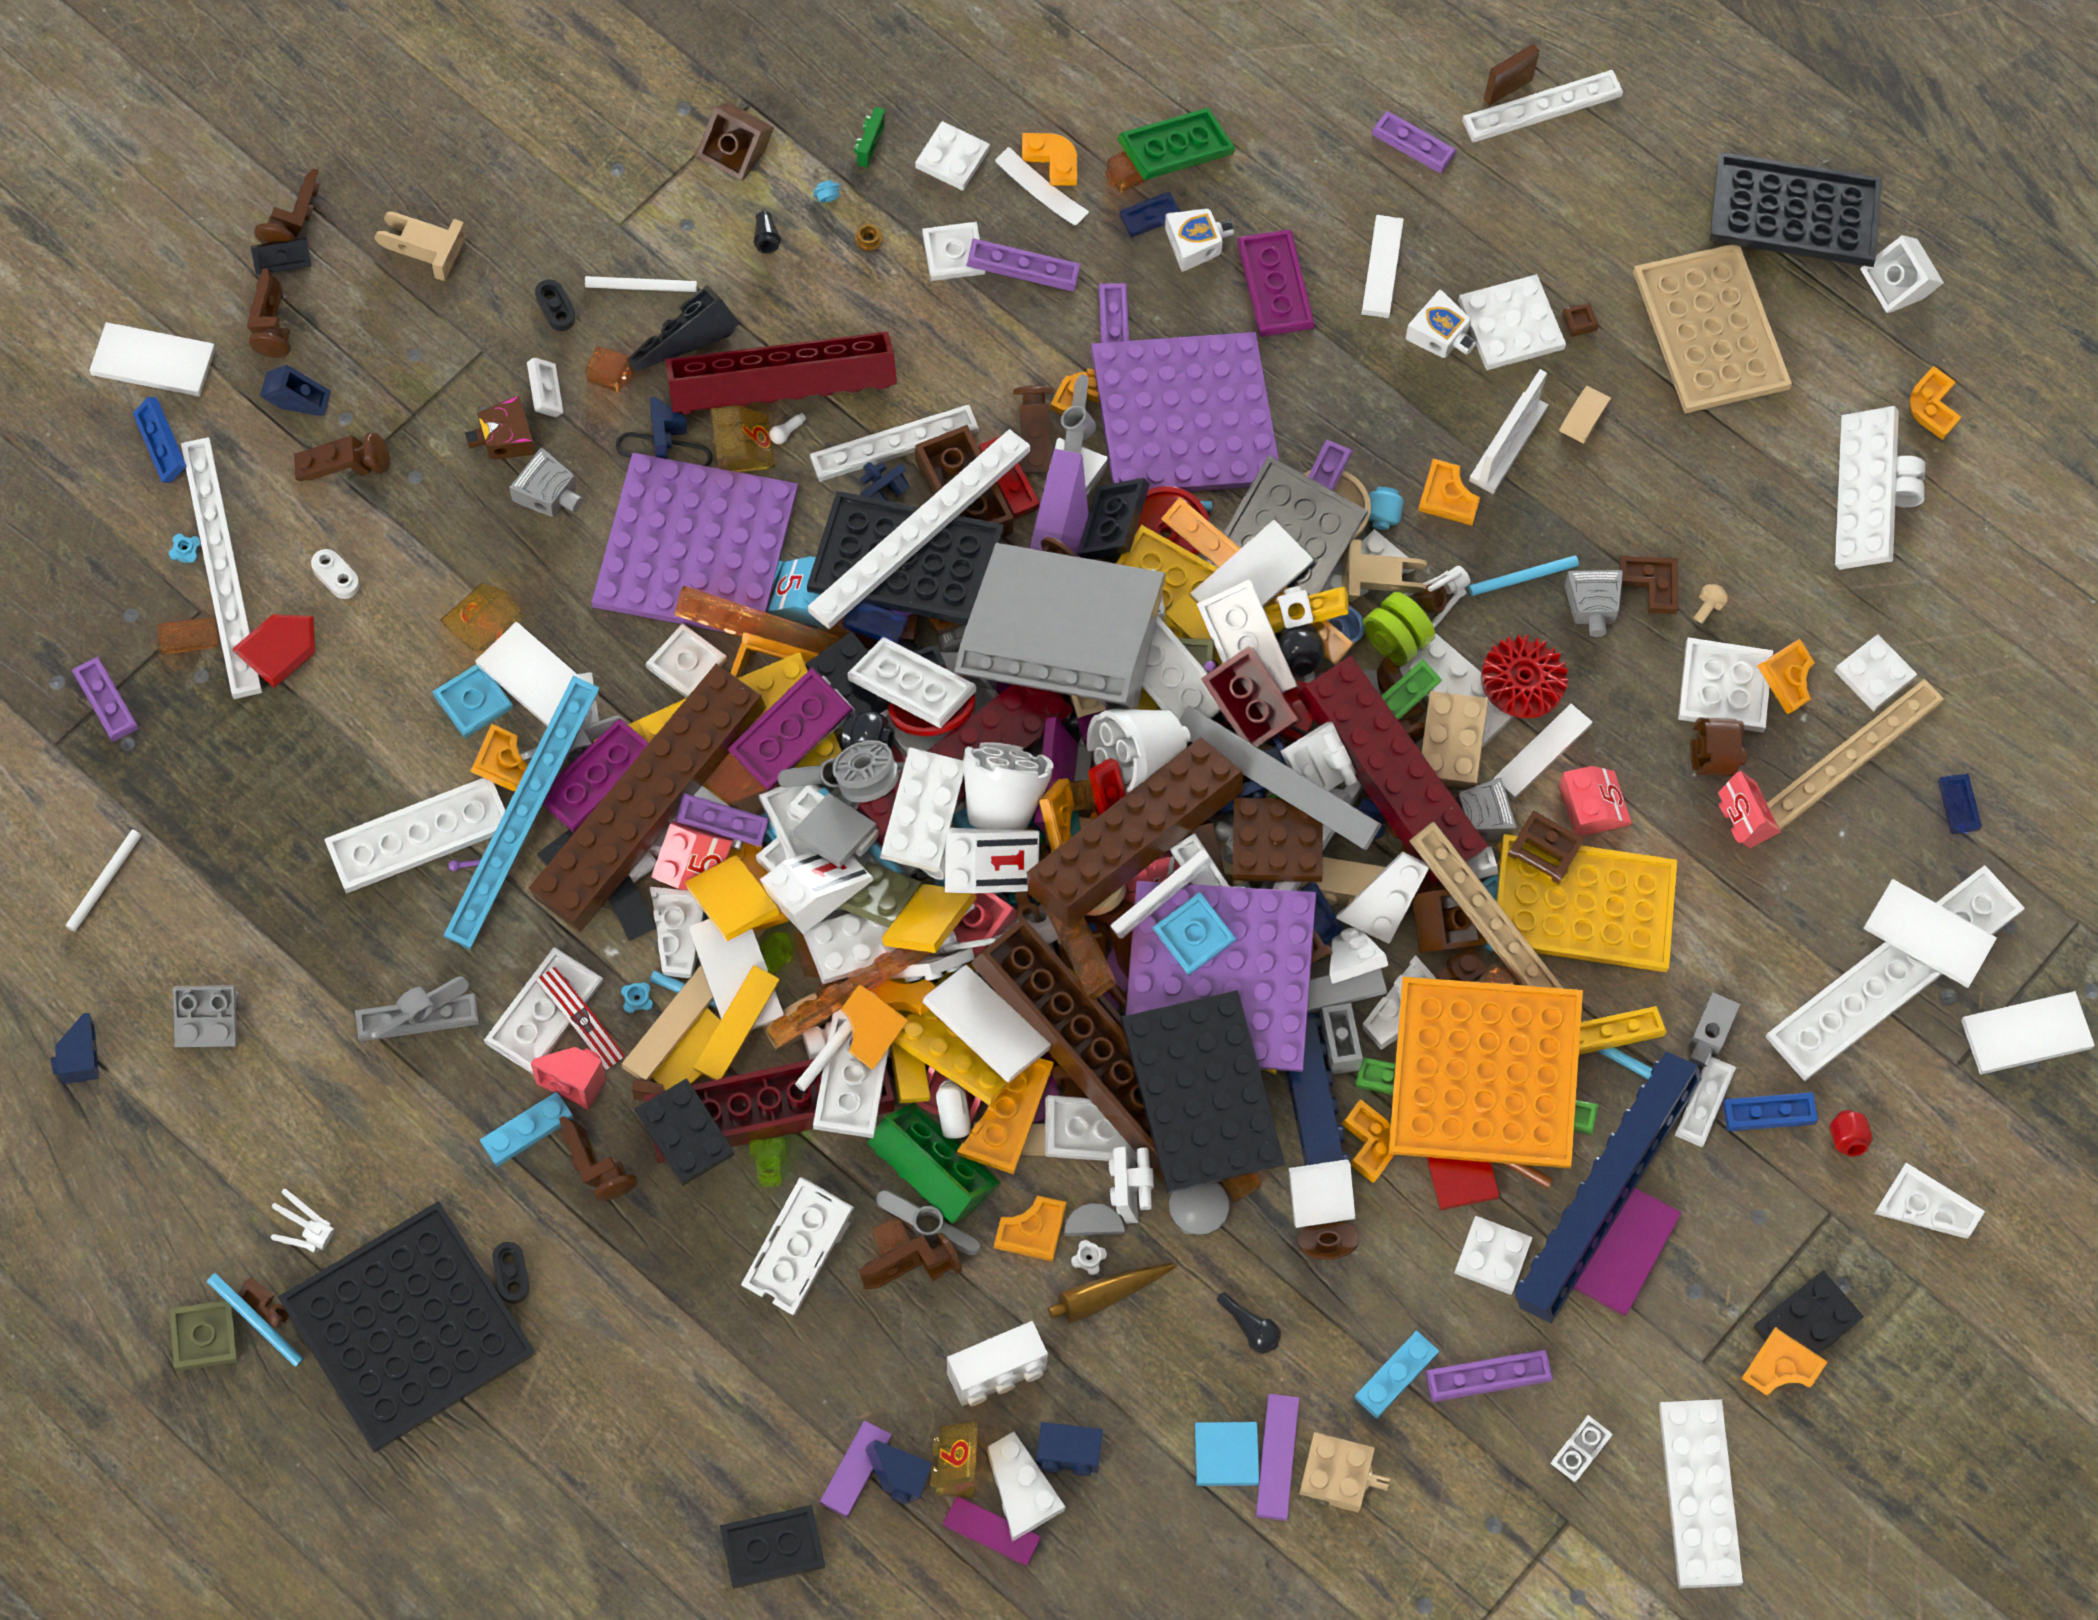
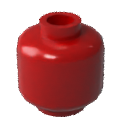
M1851 1110L1842 1111L1837 1114L1829 1126L1836 1150L1847 1156L1855 1157L1865 1153L1873 1141L1868 1120L1862 1113Z

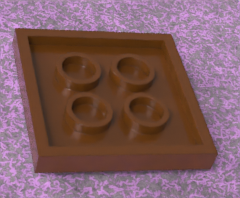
M1234 798L1233 880L1322 882L1323 823L1281 798Z

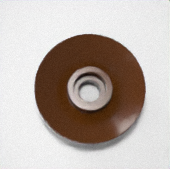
M1343 1221L1306 1226L1298 1236V1245L1301 1251L1312 1258L1320 1260H1334L1351 1254L1359 1244L1357 1230L1352 1225Z

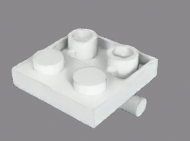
M1331 722L1324 723L1280 751L1288 767L1327 791H1330L1344 781L1347 786L1357 782L1355 777L1356 771Z
M1126 1147L1113 1148L1114 1158H1109L1110 1175L1115 1177V1187L1110 1188L1112 1206H1116L1117 1214H1121L1126 1224L1138 1223L1137 1191H1139L1140 1209H1152L1151 1189L1154 1188L1153 1169L1150 1168L1149 1149H1137L1138 1168H1136Z

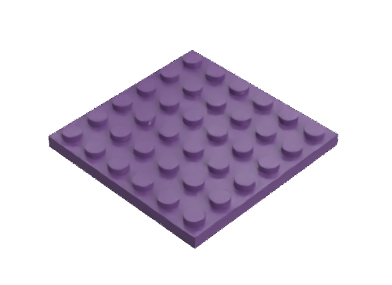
M1256 332L1091 344L1090 350L1112 484L1145 478L1150 484L1149 489L1171 486L1188 492L1246 488L1251 486L1268 455L1279 460Z
M632 453L591 602L592 607L678 624L683 623L684 625L741 636L745 632L761 637L778 562L781 559L799 489L798 483Z
M1137 881L1135 904L1162 882ZM1187 884L1133 929L1126 1016L1238 990L1259 1069L1303 1072L1316 892ZM1201 892L1237 941L1192 975L1188 976L1153 931L1152 927Z

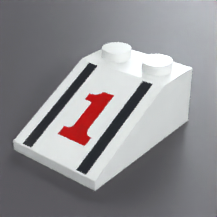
M950 828L946 832L945 892L995 893L1028 891L1026 872L1039 863L1040 831Z
M814 851L783 861L760 879L771 900L802 934L806 933L874 880L853 856L839 868Z

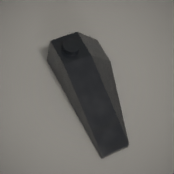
M707 285L679 308L682 313L676 319H668L662 324L663 328L658 337L652 336L648 338L626 361L635 371H639L663 362L665 359L674 358L717 342L721 338L725 339L735 332V327L740 323L723 300Z

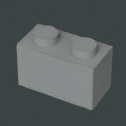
M1351 1003L1322 1007L1320 1012L1322 1039L1326 1043L1327 1063L1332 1075L1359 1071L1363 1057Z

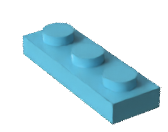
M555 1092L481 1138L480 1143L495 1166L498 1167L562 1127L559 1121L560 1117L566 1116L572 1120L574 1118L558 1092Z
M1416 1330L1362 1387L1354 1399L1378 1419L1438 1355L1439 1350Z

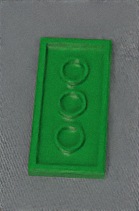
M1209 108L1121 132L1117 137L1118 142L1144 181L1233 155L1236 149Z

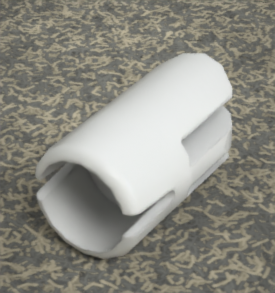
M946 1079L939 1086L936 1094L942 1134L949 1139L961 1138L970 1134L972 1130L965 1090L952 1080Z

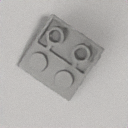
M235 985L173 987L175 1047H229L237 1045L236 1004L239 1003V992H236Z

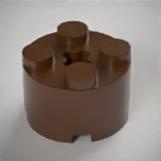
M1699 717L1696 720L1693 730L1698 731L1697 738L1691 739L1690 758L1693 770H1699L1696 773L1697 775L1734 776L1739 765H1745L1747 757L1746 749L1742 748L1744 722L1730 718Z

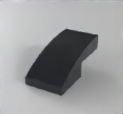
M630 875L627 876L609 897L608 902L614 914H616L628 941L656 929V926Z

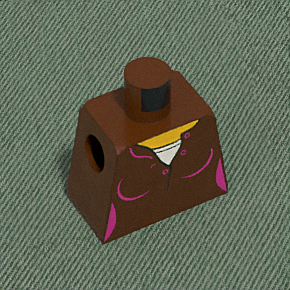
M519 395L480 411L477 414L480 428L465 432L469 449L485 445L490 459L535 454L533 439Z

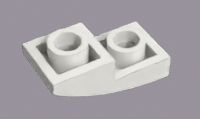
M1588 1415L1550 1464L1576 1483L1613 1434Z

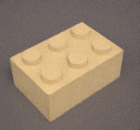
M1430 691L1422 754L1446 787L1470 789L1478 785L1488 698Z

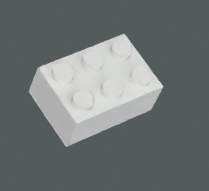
M1030 1321L948 1356L947 1375L961 1406L966 1404L975 1406L984 1402L987 1399V1395L998 1392V1394L1006 1393L1015 1387V1383L1025 1379L1027 1382H1031L1043 1376V1371H1046L1048 1353L1033 1321Z

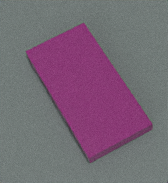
M1291 229L1237 237L1238 250L1259 337L1314 329V320Z
M811 668L728 748V751L770 791L778 783V774L784 769L794 768L853 711V708Z
M1056 717L1047 718L1045 722L1042 755L1053 762V771L1044 794L1058 779L1068 778L1073 794L1078 744ZM1039 802L1035 811L1034 823L1048 838Z
M619 718L556 777L542 806L571 832L575 833L649 743Z
M1635 1188L1574 1286V1289L1626 1317L1682 1212Z

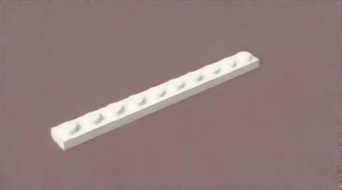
M1010 429L1006 431L808 606V612L828 629L834 626L1030 452V445Z
M209 437L181 443L187 466L186 471L233 699L262 693L259 674L232 651L238 643L250 634L211 442Z

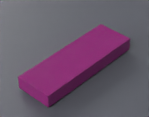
M956 1496L943 1522L944 1527L1026 1567L1041 1540V1536L1028 1532L1012 1542L1009 1533L1010 1528L1006 1519Z

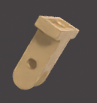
M387 212L384 216L385 222L390 227L402 231V234L398 236L386 231H378L375 235L376 242L386 249L431 263L434 277L445 281L467 237L464 222L453 219L447 230L396 212Z
M1353 539L1342 558V587L1345 586L1348 592V602H1353L1360 596V589L1406 593L1423 592L1426 589L1425 584L1402 581V569H1423L1427 567V561L1414 558L1361 554V540Z

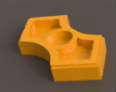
M883 977L866 989L874 993L894 1010H906L922 1016L931 1011L923 1003V999L936 986L925 979L916 983L902 984Z

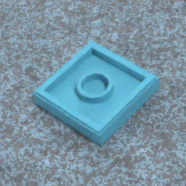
M477 664L432 691L434 698L464 739L513 709V704L497 682Z
M1201 892L1152 927L1153 931L1188 976L1192 975L1237 941Z
M1257 1422L1195 1423L1196 1486L1259 1485Z

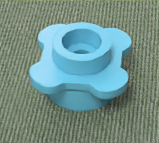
M832 180L821 182L813 190V196L818 198L819 203L833 201L840 197L838 192L840 190V183H833Z
M176 534L172 539L174 544L173 548L169 551L170 558L182 563L194 562L198 555L197 547L201 545L200 539L196 536L189 538L184 537L182 534Z
M645 982L641 984L633 983L625 985L621 989V994L625 997V1004L623 1005L625 1012L633 1013L635 1010L640 1009L648 1011L652 1008L653 1002L649 999V992L651 990L649 984ZM639 996L640 999L635 1000L634 997Z

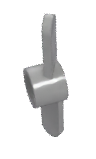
M1083 374L1075 382L1072 406L1065 410L1061 417V425L1066 430L1064 451L1081 454L1082 441L1088 439L1096 429L1095 420L1085 410L1089 378Z
M616 715L581 726L566 759L576 760L592 745L591 742L599 738L619 718L625 723L626 721L622 716ZM537 748L521 753L522 760L533 757Z
M830 758L819 766L784 769L778 774V782L785 788L820 784L826 789H836L839 787V783L830 784L823 777L825 765L834 763L836 758Z
M459 976L428 994L425 993L422 987L410 989L397 1001V1006L402 1013L368 1032L370 1039L386 1033L407 1020L410 1024L423 1021L435 1009L465 993L468 989V981Z
M883 1190L878 1193L876 1197L878 1206L913 1225V1232L916 1237L923 1235L927 1242H932L936 1240V1234L943 1233L950 1240L954 1248L967 1255L977 1254L980 1248L979 1242L944 1222L943 1216L937 1208L933 1206L919 1207L890 1190ZM924 1216H932L938 1220L939 1226L932 1232H924L917 1227V1222Z

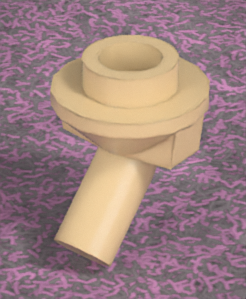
M1716 584L1705 585L1699 596L1704 603L1693 618L1703 624L1714 608L1720 611L1728 602V595L1725 590Z

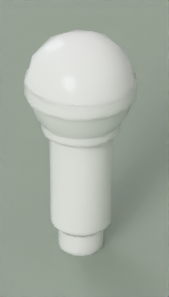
M800 413L784 424L773 426L769 431L771 441L776 444L785 443L790 433L806 420L805 415Z

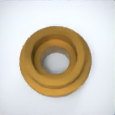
M865 224L856 231L855 243L861 250L874 251L882 244V233L876 226ZM867 237H870V238H872L873 240H871V241H866V240H864V239L867 238Z

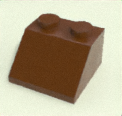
M729 102L715 106L695 156L742 181L765 152L774 127Z
M1447 889L1415 894L1412 902L1419 953L1487 945V940Z

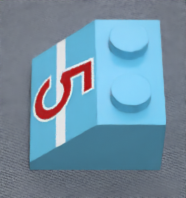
M809 556L783 563L768 609L769 615L821 628L824 627L821 622L808 612V606L820 596V594L807 592V583L815 557Z

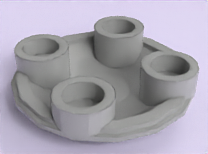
M1217 1182L1173 1192L1169 1200L1170 1214L1175 1224L1179 1226L1183 1233L1195 1235L1208 1234L1217 1230L1226 1222L1229 1212L1228 1196L1223 1187Z

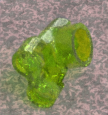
M772 1138L770 1140L757 1139L750 1141V1157L755 1159L759 1186H780L782 1184V1155L786 1154L785 1139ZM768 1168H772L775 1170L772 1173L764 1172Z

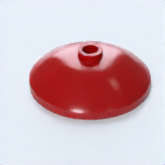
M1161 486L1149 489L1136 533L1141 525L1159 535L1162 532H1169L1171 536L1164 538L1197 556L1200 552L1162 521L1161 518L1180 497L1209 521L1203 504L1193 494L1177 487Z
M974 693L941 728L889 702L888 711L892 723L899 730L920 737L938 736L958 728L971 716L976 705V697Z

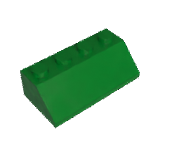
M916 1102L884 1117L875 1130L874 1138H870L867 1141V1144L874 1149L878 1157L891 1165L899 1177L910 1183L923 1199L929 1201L941 1212L943 1218L952 1224L970 1215L1001 1183L982 1164L958 1156L957 1150L961 1145L955 1139L944 1137L941 1126Z

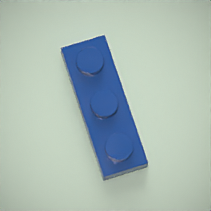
M147 397L133 412V416L161 481L171 483L187 466L157 397Z
M1813 1092L1724 1099L1723 1101L1727 1131L1816 1125L1818 1122Z

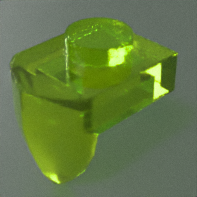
M773 933L759 946L768 973L775 975L784 967L793 955V943L787 933Z

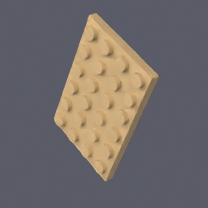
M1731 244L1634 266L1633 273L1684 413L1790 390L1792 382L1740 246Z

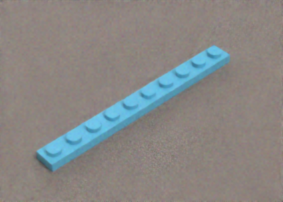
M573 675L443 935L444 938L471 950L599 692V687Z

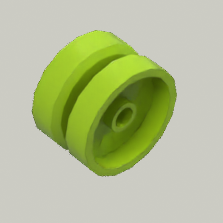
M1393 592L1380 604V608H1375L1362 619L1365 634L1371 644L1382 656H1389L1393 663L1398 666L1406 665L1417 655V650L1424 649L1435 639L1433 624L1426 613L1411 598L1400 592Z

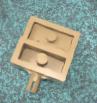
M1314 1432L1299 1494L1327 1501L1330 1506L1359 1513L1364 1493L1368 1487L1371 1486L1387 1491L1390 1478L1372 1474L1371 1462L1374 1447Z

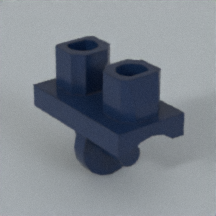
M871 462L863 465L866 474L860 478L861 483L866 485L872 481L873 484L862 491L860 496L888 501L881 492V489L885 486L889 487L895 497H898L910 487L902 474L906 471L902 464L896 466L883 477L881 473L887 469L883 462L876 467Z

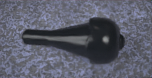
M1225 1292L1217 1297V1302L1236 1320L1245 1334L1248 1346L1257 1353L1265 1354L1278 1347L1281 1331L1274 1321L1268 1318L1264 1319L1246 1310Z

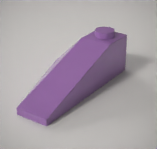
M1054 448L1030 549L1042 551L1041 541L1045 537H1053L1067 545L1076 557H1079L1077 552L1089 515L1082 454Z

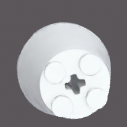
M1105 710L1098 715H1094L1087 732V750L1093 751L1096 766L1109 758L1118 760L1126 795L1185 750L1187 743L1190 742L1188 728L1182 726L1170 710Z
M985 742L980 743V748L978 749L967 746L963 766L968 822L976 827V829L1027 830L1039 804V799L1043 796L1051 779L1053 762L1042 754L1036 758L1030 753L1024 752L1023 747L1010 744Z

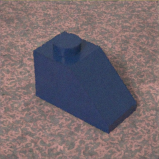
M284 365L266 373L260 397L284 410L323 416L331 390L289 365Z
M83 1013L55 1045L56 1056L51 1057L52 1071L54 1075L59 1076L63 1084L99 1079L95 1022L90 1013Z
M878 1440L867 1444L866 1452L883 1491L891 1493L893 1500L904 1504L919 1499L932 1463Z

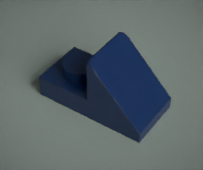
M656 397L650 398V412L655 457L667 459V449L672 448L671 435L686 434L687 421L678 412L673 413L671 407Z

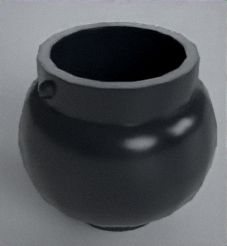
M1305 624L1289 629L1284 627L1280 631L1278 643L1293 674L1297 676L1308 675L1322 664L1325 647L1315 627L1311 624Z
M864 711L859 714L851 713L848 715L842 732V746L844 750L855 743L867 740L883 742L891 750L895 739L894 728L890 727V722L884 715L876 711Z

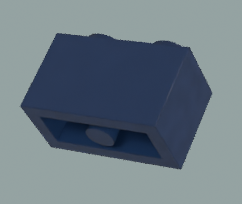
M1041 1422L1036 1459L1037 1466H1042V1470L1047 1472H1060V1469L1073 1470V1474L1079 1476H1091V1473H1098L1103 1429Z

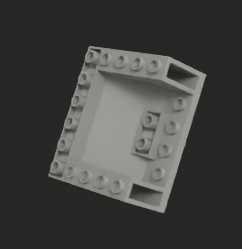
M996 543L960 643L954 672L958 676L974 683L976 687L996 690L998 681L1096 699L1107 710H1137L1166 574L1159 571Z

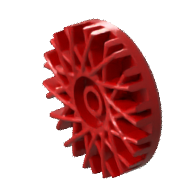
M1518 635L1513 641H1511L1509 636L1506 641L1501 640L1497 647L1493 645L1481 669V685L1489 701L1502 712L1519 718H1536L1551 712L1562 700L1568 683V678H1566L1568 668H1565V662L1561 663L1559 660L1561 653H1554V647L1551 651L1546 648L1547 641L1545 640L1542 643H1539V638H1536L1534 642L1528 641L1529 635H1525L1524 640Z

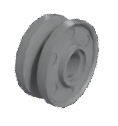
M874 740L858 742L846 748L837 756L833 763V774L839 783L840 791L846 799L853 802L873 801L886 795L895 787L899 779V768L887 744Z

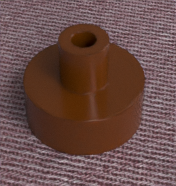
M1429 584L1423 593L1418 594L1417 601L1419 604H1423L1426 612L1441 613L1447 604L1446 590L1442 586L1430 592L1428 587L1433 584Z

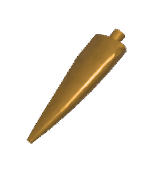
M1168 1263L1126 1271L1061 1292L1057 1296L1059 1303L1047 1308L1049 1316L1053 1319L1065 1314L1070 1324L1096 1314L1175 1269L1176 1265L1175 1263Z

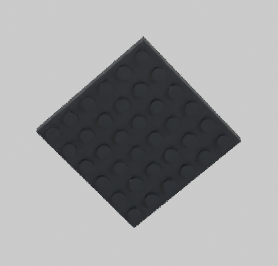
M439 1201L278 1296L283 1308L374 1453L535 1355V1350Z

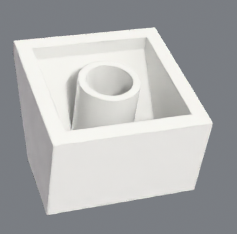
M1903 235L1876 255L1874 267L1862 266L1860 268L1886 313H1891L1923 300L1944 283L1918 239Z

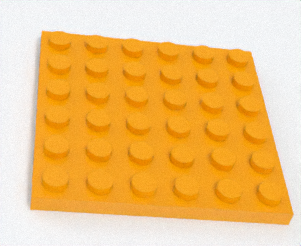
M1402 977L1389 1154L1571 1168L1583 990Z

